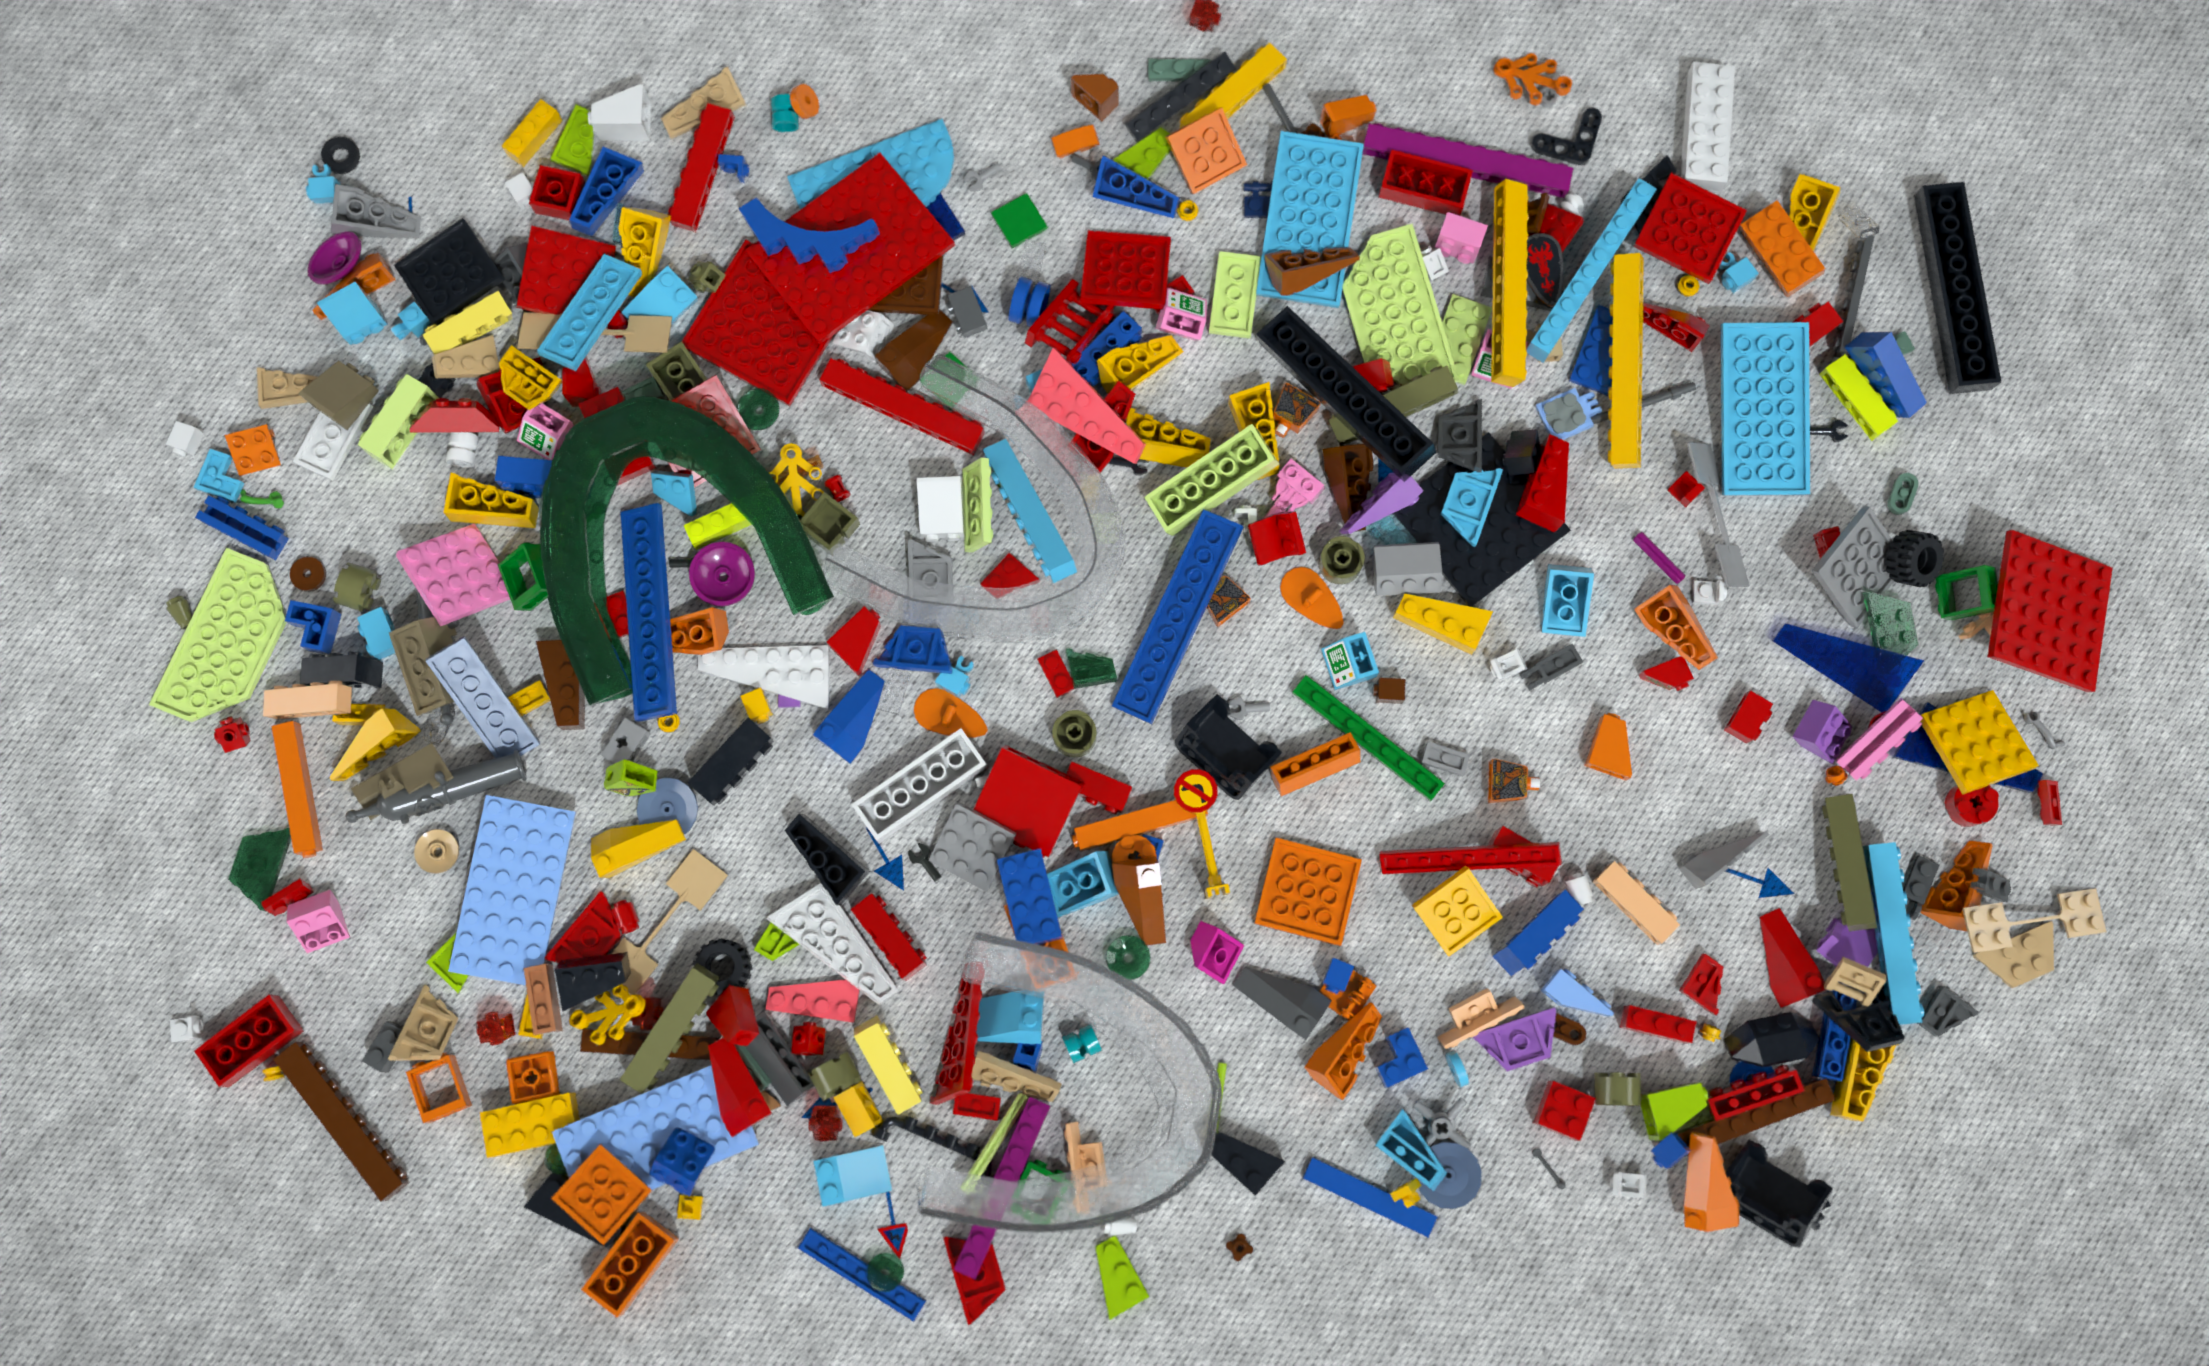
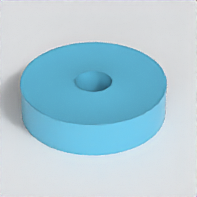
M1453 1050L1446 1053V1061L1457 1085L1460 1088L1468 1085L1469 1079L1457 1052Z

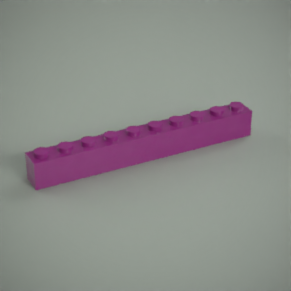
M1379 123L1368 124L1362 155L1388 160L1392 149L1473 170L1471 177L1473 179L1496 184L1509 179L1526 184L1528 191L1547 193L1548 195L1565 198L1568 194L1574 170L1573 167H1569L1564 163L1554 164L1545 159H1531L1522 154L1513 155L1503 150L1494 151L1480 145H1467L1462 141L1453 142L1445 140L1443 137L1425 136V134L1420 132H1406L1401 128H1388Z

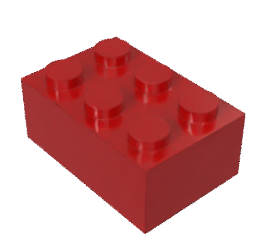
M1501 826L1494 832L1488 845L1533 842L1505 826ZM1558 866L1506 868V871L1514 876L1520 874L1527 878L1526 883L1537 888L1538 885L1542 887L1550 883Z

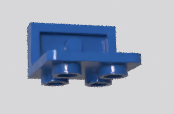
M676 1127L655 1158L649 1175L659 1182L672 1186L677 1192L690 1196L699 1176L712 1157L715 1147L682 1128Z

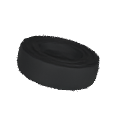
M338 136L331 138L324 144L321 158L323 164H327L330 167L331 172L346 174L354 170L358 165L360 152L352 140ZM338 149L348 151V157L343 162H336L333 159V155Z

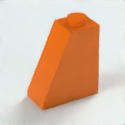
M1367 94L1328 102L1323 105L1320 123L1327 137L1331 138L1336 133L1341 135L1374 121L1377 109L1375 103L1369 100Z
M1613 713L1604 714L1600 717L1584 766L1627 781L1632 776L1626 721L1621 720L1619 715Z

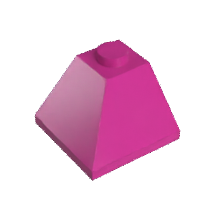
M1200 921L1190 940L1194 967L1224 985L1245 945L1221 929L1203 921Z

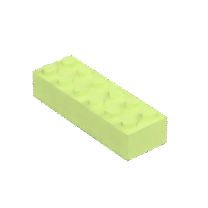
M1251 424L1147 494L1144 498L1165 532L1174 536L1199 519L1203 509L1211 511L1280 463L1259 430Z

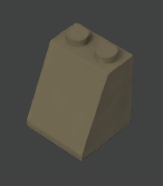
M338 360L298 394L314 408L345 430H348L379 390L373 385L375 381L366 374L360 376L357 374L359 370L348 362L345 365Z

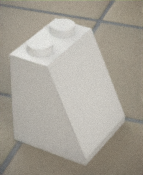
M638 84L592 103L591 112H588L589 125H592L593 132L597 134L600 141H650L651 101L643 84Z
M961 477L917 478L921 538L925 539L926 542H937L938 538H947V541H959L961 537H964V505Z

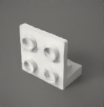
M867 310L838 331L833 344L861 352L868 359L876 362L875 355L885 347L894 324L883 314Z

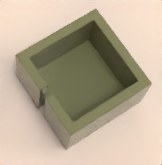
M825 492L797 524L800 532L832 557L846 543L844 537L849 539L860 526L858 517Z

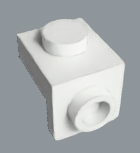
M1519 649L1490 660L1492 664L1490 670L1493 676L1499 680H1505L1527 670Z
M1614 1172V1176H1611L1610 1189L1613 1190V1195L1646 1198L1647 1175Z

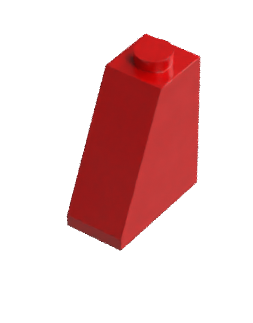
M865 606L826 641L829 647L858 676L862 673L881 627L879 622L881 617L872 608L868 610Z
M729 985L706 1011L707 1017L728 1043L748 1046L759 1034L749 989Z

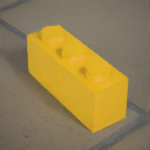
M540 99L503 143L502 148L508 157L524 167L563 120L555 108Z

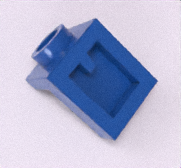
M718 155V164L721 170L731 174L738 171L737 176L740 183H745V177L749 176L750 168L744 156Z

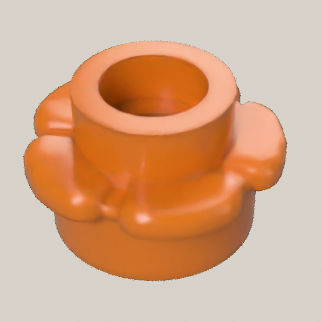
M1832 766L1826 770L1827 777H1825V780L1832 785H1841L1848 778V774L1841 766Z

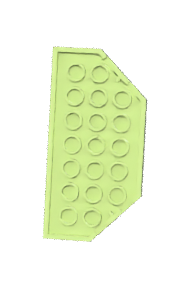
M1413 224L1371 235L1365 249L1360 254V260L1354 264L1351 273L1344 281L1342 287L1363 362L1366 363L1381 358L1389 361L1393 381L1402 385L1410 383V380L1415 376L1429 374L1430 370L1437 366H1448L1455 383L1459 382Z
M229 548L225 549L149 703L150 706L189 722H194L251 698L287 623L285 621L286 613L269 566L266 563Z

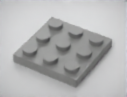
M957 802L928 861L987 892L999 870L997 859L1006 856L1017 833Z

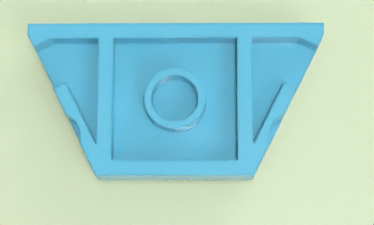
M1501 468L1492 471L1482 470V472L1455 473L1441 515L1474 547L1477 545L1503 471Z

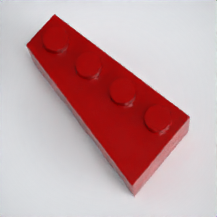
M871 893L850 910L867 933L872 936L878 948L884 952L889 963L897 969L901 979L907 981L927 966L924 961L927 957L920 948L915 950L911 942L914 940L906 930L902 932L897 925L900 924V921L893 912L890 915L884 909L887 904L881 896L875 897Z

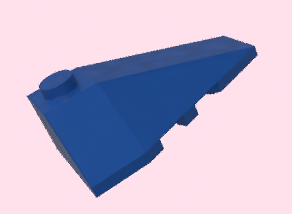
M868 670L828 714L813 733V736L851 764L865 745L886 681L871 670Z

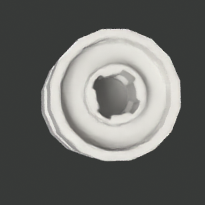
M450 432L449 445L452 448L447 450L446 462L458 467H474L476 454L473 450L477 449L478 436L469 432Z

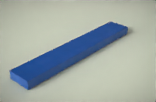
M1311 1158L1303 1176V1179L1428 1238L1437 1220V1216L1414 1205L1407 1208L1401 1199L1394 1202L1389 1193L1314 1158Z
M812 1228L808 1230L798 1247L799 1250L913 1322L926 1303V1300Z

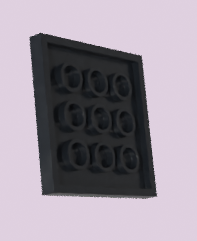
M464 218L394 264L431 324H436L437 326L442 324L445 318L458 313L506 280Z

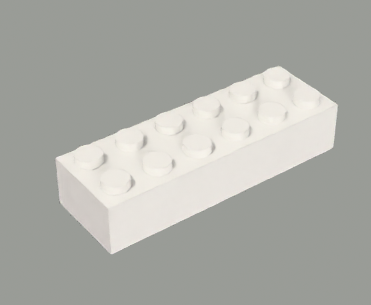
M1693 62L1687 74L1680 177L1707 191L1722 192L1728 183L1735 66Z
M960 728L851 805L880 844L988 767Z

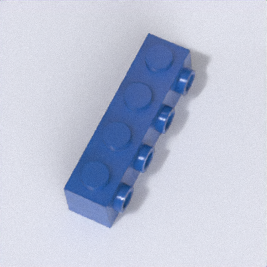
M1123 311L1082 352L1077 364H1072V366L1094 388L1098 383L1097 379L1100 377L1097 360L1112 349L1124 348L1138 343L1142 338V327Z

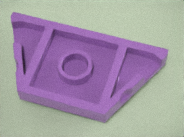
M1553 1007L1480 1031L1473 1038L1506 1071L1550 1058L1556 1008Z

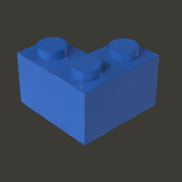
M290 600L285 621L294 627L305 629L300 644L302 648L309 652L330 655L342 614L333 608Z
M1409 1027L1385 1037L1395 1058L1375 1067L1384 1088H1389L1428 1070Z

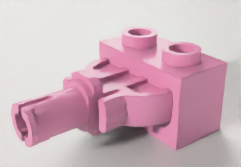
M1290 459L1277 475L1279 480L1276 484V493L1271 498L1275 503L1262 519L1281 512H1292L1296 508L1305 506L1308 502L1312 505L1325 489V485L1294 460Z

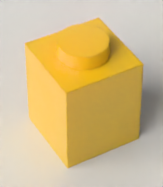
M761 687L740 696L749 718L754 723H764L769 720V716L773 715Z

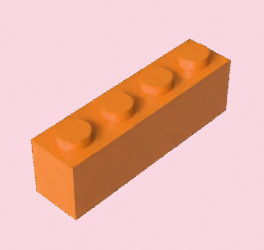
M1351 732L1271 766L1272 781L1282 797L1360 763V748Z

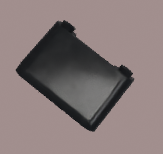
M1216 694L1186 723L1175 739V746L1198 769L1208 772L1214 778L1217 786L1229 797L1239 800L1277 760L1282 751L1272 742L1264 741L1258 745L1227 717L1230 714L1229 703Z
M1749 1139L1725 1172L1732 1183L1730 1187L1733 1196L1737 1197L1739 1203V1216L1792 1247H1800L1828 1201L1833 1187L1820 1179H1813L1808 1185L1767 1162L1768 1154L1764 1146Z

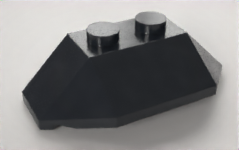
M1787 1012L1746 1021L1724 1039V1044L1732 1060H1740L1747 1064L1767 1067L1808 1058L1820 1038L1811 1021L1793 1012Z

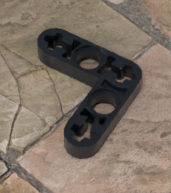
M1592 107L1585 110L1575 142L1539 133L1534 136L1531 148L1535 153L1575 165H1585L1592 155L1602 114L1598 109ZM1593 114L1594 121L1591 127L1587 126L1590 120L1589 116ZM1589 133L1592 140L1584 141L1581 138V134ZM1540 140H1543V141H1544V142H1543L1544 145H1543L1542 148H1541V147H1538V146H1539V143H1538V142H1539ZM1551 142H1552V143H1554V144H1553V146H1552V148H1551V151H1550V150H1548V149H1549L1550 144H1551ZM1559 145L1564 146L1566 153H1557L1555 147ZM1571 148H1573L1572 156H1568ZM1580 151L1584 152L1583 159L1579 158L1578 154Z

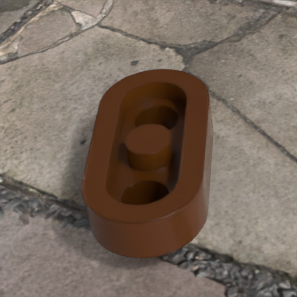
M1556 1014V1028L1554 1029L1553 1037L1570 1045L1583 1043L1587 1036L1584 1026ZM1571 1030H1575L1577 1032L1576 1038H1572L1570 1036Z

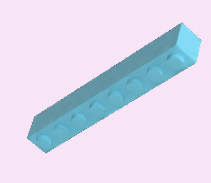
M1003 439L984 448V455L986 458H989V466L993 472L991 473L995 485L999 484L1001 488H998L1003 500L1008 499L1007 507L1011 515L1016 514L1017 518H1015V521L1020 531L1025 530L1024 538L1028 546L1033 545L1034 549H1032L1036 561H1042L1043 564L1040 567L1045 577L1050 576L1052 582L1055 583L1076 573L1077 569L1071 554L1008 441Z
M1896 842L1864 845V856L1877 922V928L1874 929L1881 973L1886 975L1883 989L1884 995L1889 997L1891 1002L1889 1005L1892 1014H1896L1900 1025L1922 1023L1924 1008L1919 1003L1918 994L1921 993L1919 982L1916 981L1917 962L1912 956L1914 941L1912 936H1909L1908 929L1911 926L1909 914H1906L1907 894L1902 888L1904 873L1899 868L1898 861L1901 859V852L1899 847H1896Z

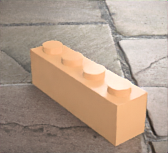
M329 681V684L326 685L324 683L312 682L310 686L293 684L292 688L274 686L273 690H264L263 716L273 719H291L351 713L352 687L343 685L342 681Z
M1615 861L1611 862L1592 882L1656 945L1662 944L1680 926L1676 921L1677 917L1670 910L1666 911L1661 907L1660 900L1653 894L1649 895L1644 890L1645 886L1638 879H1633L1627 874L1628 869L1620 862L1616 863Z

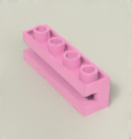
M1900 698L1836 759V762L1849 772L1856 781L1859 778H1866L1872 772L1871 767L1876 762L1878 764L1882 763L1889 754L1887 752L1892 747H1899L1905 741L1904 736L1909 731L1913 733L1922 725L1920 722L1923 719L1922 716Z

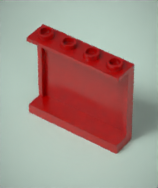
M1005 745L1000 750L973 810L1016 832L1017 834L1013 841L1016 846L1021 848L1026 846L1032 850L1041 849L1043 858L1045 856L1049 858L1085 783Z

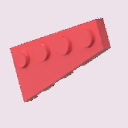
M847 980L769 987L765 1010L855 1023L860 990Z

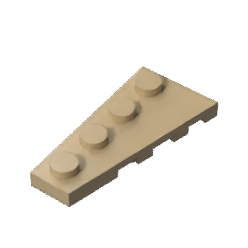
M728 66L718 76L710 79L699 91L696 90L692 93L689 99L681 102L661 118L670 139L699 127L701 123L700 115L702 110L706 109L707 103L731 109L732 112L746 106Z
M978 1051L975 1055L972 1078L973 1080L981 1081L982 1086L990 1087L991 1084L1002 1086L1003 1091L1012 1092L1019 1090L1023 1091V1094L1026 1096L1053 1102L1061 1089L1062 1083L1034 1073L1029 1069L1016 1066L1009 1061L993 1057L989 1053Z

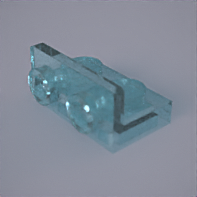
M1393 514L1368 525L1370 535L1375 540L1379 539L1384 545L1416 542L1414 537Z

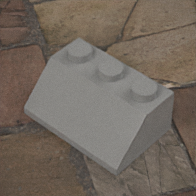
M1439 542L1374 545L1373 586L1376 596L1441 593L1442 565Z

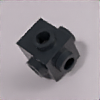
M433 363L424 368L422 376L418 381L428 386L438 398H442L446 392L453 388L456 378H435Z

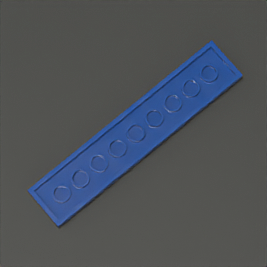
M659 503L620 512L634 719L638 722L677 714L662 505Z
M1203 509L1112 707L1149 724L1153 723L1244 528L1242 525Z

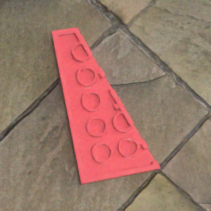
M1053 348L1028 399L1026 407L1137 464L1146 446L1144 441L1126 425L1099 393L1066 361L1056 348Z

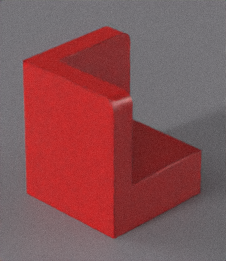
M1685 471L1668 488V492L1686 508L1705 487L1698 483L1688 471Z

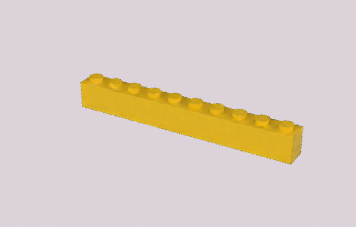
M1505 179L1494 187L1491 382L1515 387L1525 380L1527 374L1526 298L1528 292L1526 290V279L1528 276L1527 202L1529 196L1526 184Z
M1640 253L1614 255V262H1611L1610 265L1611 275H1614V283L1610 284V293L1613 296V303L1610 304L1611 317L1613 316V324H1610L1609 332L1610 337H1613V345L1609 346V355L1612 358V366H1609V378L1612 379V387H1609L1608 394L1609 400H1612V408L1608 409V418L1611 421V429H1608V441L1611 442V450H1608V463H1611L1615 469L1641 468L1644 258Z

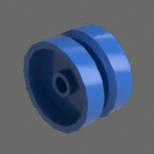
M1021 276L1012 296L1009 321L1021 324L1026 317V324L1028 327H1031L1047 308L1051 285L1039 281L1033 289L1032 279Z

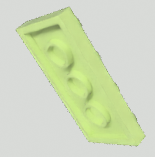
M1219 251L1209 334L1251 339L1261 256Z
M1452 294L1442 324L1458 374L1459 382L1457 383L1465 385L1492 307Z
M979 458L962 469L965 552H975L992 542L991 518L993 511L990 507L992 489L990 487L991 467L989 466V458Z

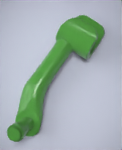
M245 490L240 492L242 495L240 500L244 503L272 504L277 509L282 508L284 505L282 496L277 491L272 492L269 498L250 497L246 495Z

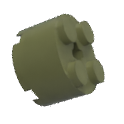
M1347 536L1332 538L1324 546L1319 558V569L1324 578L1334 584H1347L1355 580L1364 564L1365 555L1363 548L1358 542ZM1339 557H1341L1342 561H1345L1344 564L1337 561Z
M348 562L346 565L349 567L347 569L342 568L337 578L334 591L338 592L337 598L333 597L334 603L360 612L364 610L369 611L373 604V598L370 597L373 590H378L381 578L377 577L375 570Z
M1070 710L1063 713L1054 722L1052 729L1053 740L1056 748L1062 754L1077 758L1088 754L1093 749L1097 739L1096 725L1085 712ZM1073 730H1077L1080 735L1072 738L1071 733H1073Z
M849 1052L839 1055L838 1059L835 1058L827 1061L808 1073L823 1101L842 1093L844 1089L862 1081L861 1075Z
M1609 1072L1610 1077H1608V1073H1594L1595 1105L1641 1106V1073H1627V1077H1625L1624 1072Z

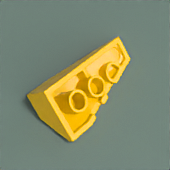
M1799 174L1791 193L1789 217L1814 251L1841 193V187Z
M622 207L619 222V235H621L623 246L621 248L622 255H624L625 263L641 269L642 272L641 277L628 294L629 296L636 297L656 277L668 235L670 215L648 209Z
M678 820L612 828L591 838V860L599 878H611L685 841L686 837Z

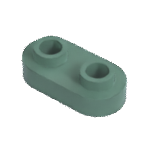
M1903 473L1896 478L1887 502L1888 509L1893 514L1902 515L1911 508L1919 485L1915 475ZM1902 482H1906L1908 488H1904ZM1896 501L1901 503V508L1895 505Z

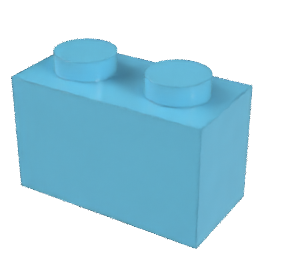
M379 607L357 617L359 621L357 628L361 636L366 638L368 644L365 647L370 656L381 660L395 653L389 636V632L394 631L395 627L387 610Z

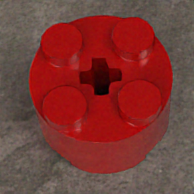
M1956 785L1946 795L1945 808L1952 821L1963 827L1977 826L1989 822L1996 815L1999 807V794L1990 785L1962 794Z

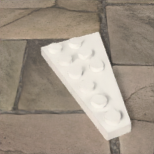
M829 645L722 648L716 652L698 655L699 672L757 689L761 687L765 692L775 695L779 694L829 710Z
M821 883L767 917V920L878 1005L898 992V989L841 906H836L832 897Z

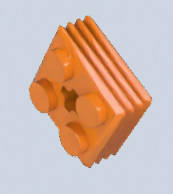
M553 1051L506 1060L512 1104L560 1095ZM532 1072L537 1074L535 1083L529 1081V1076H532Z

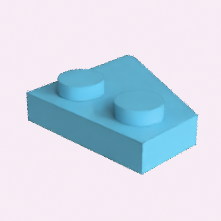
M657 470L651 473L653 493L689 516L697 514L693 475Z

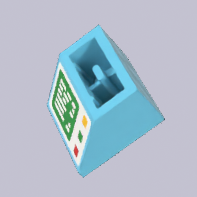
M1365 632L1343 638L1321 649L1334 690L1376 678L1379 674Z

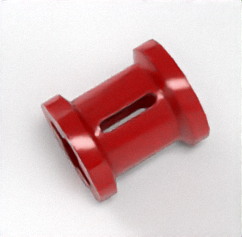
M835 475L824 483L825 487L829 488L833 495V499L838 503L851 495L850 491L844 487L840 475Z

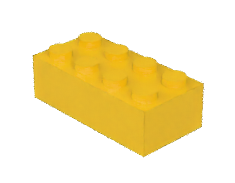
M565 1093L480 1112L487 1158H494L556 1144L552 1132L580 1120L576 1093Z

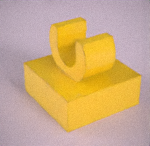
M1415 1178L1399 1186L1390 1195L1394 1202L1403 1198L1405 1206L1409 1208L1421 1200L1416 1190L1422 1185Z
M680 1195L677 1218L701 1220L704 1196Z

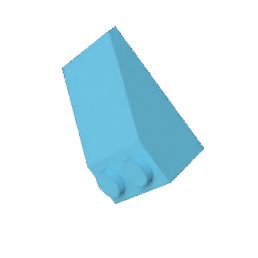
M666 266L621 313L628 320L629 315L672 317L673 324L698 301V297Z
M356 282L317 302L331 323L350 345L361 343L366 336L371 333H379L383 330L384 326L388 325L376 303Z
M1548 564L1542 633L1586 637L1594 580L1592 568Z
M1095 851L1047 874L1058 918L1119 894L1114 885L1112 861L1108 851Z
M1020 990L981 998L979 1002L980 1019L977 1023L976 1031L978 1035L977 1041L1041 1044L1044 991Z
M883 1145L814 1161L822 1207L892 1191Z

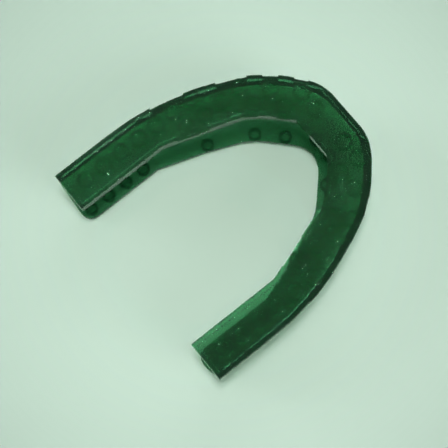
M647 396L635 397L584 418L566 434L565 440L551 462L552 466L548 478L545 480L542 492L540 549L548 593L547 598L557 631L589 706L622 699L633 694L631 663L607 607L604 524L608 505L621 475L626 467L638 458L653 457L694 471L705 478L755 527L794 616L799 613L802 615L814 614L822 610L834 598L796 512L767 470L739 441L715 421L700 412L676 402Z

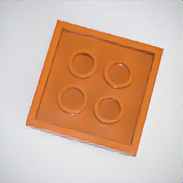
M1222 107L1165 136L1191 194L1203 190L1247 165Z
M600 1144L551 1199L602 1245H605L652 1192V1189Z

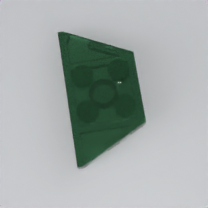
M1863 592L1878 670L1880 674H1887L1919 645L1911 603L1873 592Z
M290 828L243 837L228 880L235 887H238L247 898L251 899L261 911L267 912L264 910L261 902L273 894L291 842Z

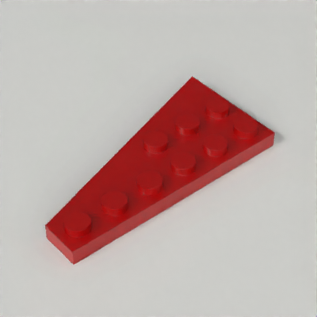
M974 959L964 966L958 989L961 998L957 1005H954L953 1014H956L954 1025L948 1028L941 1056L943 1068L940 1074L936 1075L935 1084H938L936 1095L931 1096L929 1104L939 1105L969 1093L973 1086L972 1070L975 1064L974 1051L978 1039L976 1031L977 1023L980 1019L981 982L984 977L983 960Z

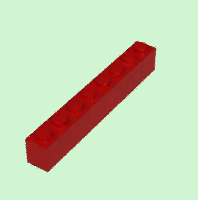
M830 358L819 379L822 387L973 456L985 434L984 427L978 421L972 419L968 421L956 411H946L942 405L936 402L931 404L925 401L924 397L916 393L911 395L899 385L891 386L887 384L885 379L879 376L874 378L868 375L867 371L859 367L854 369L842 359L834 360Z

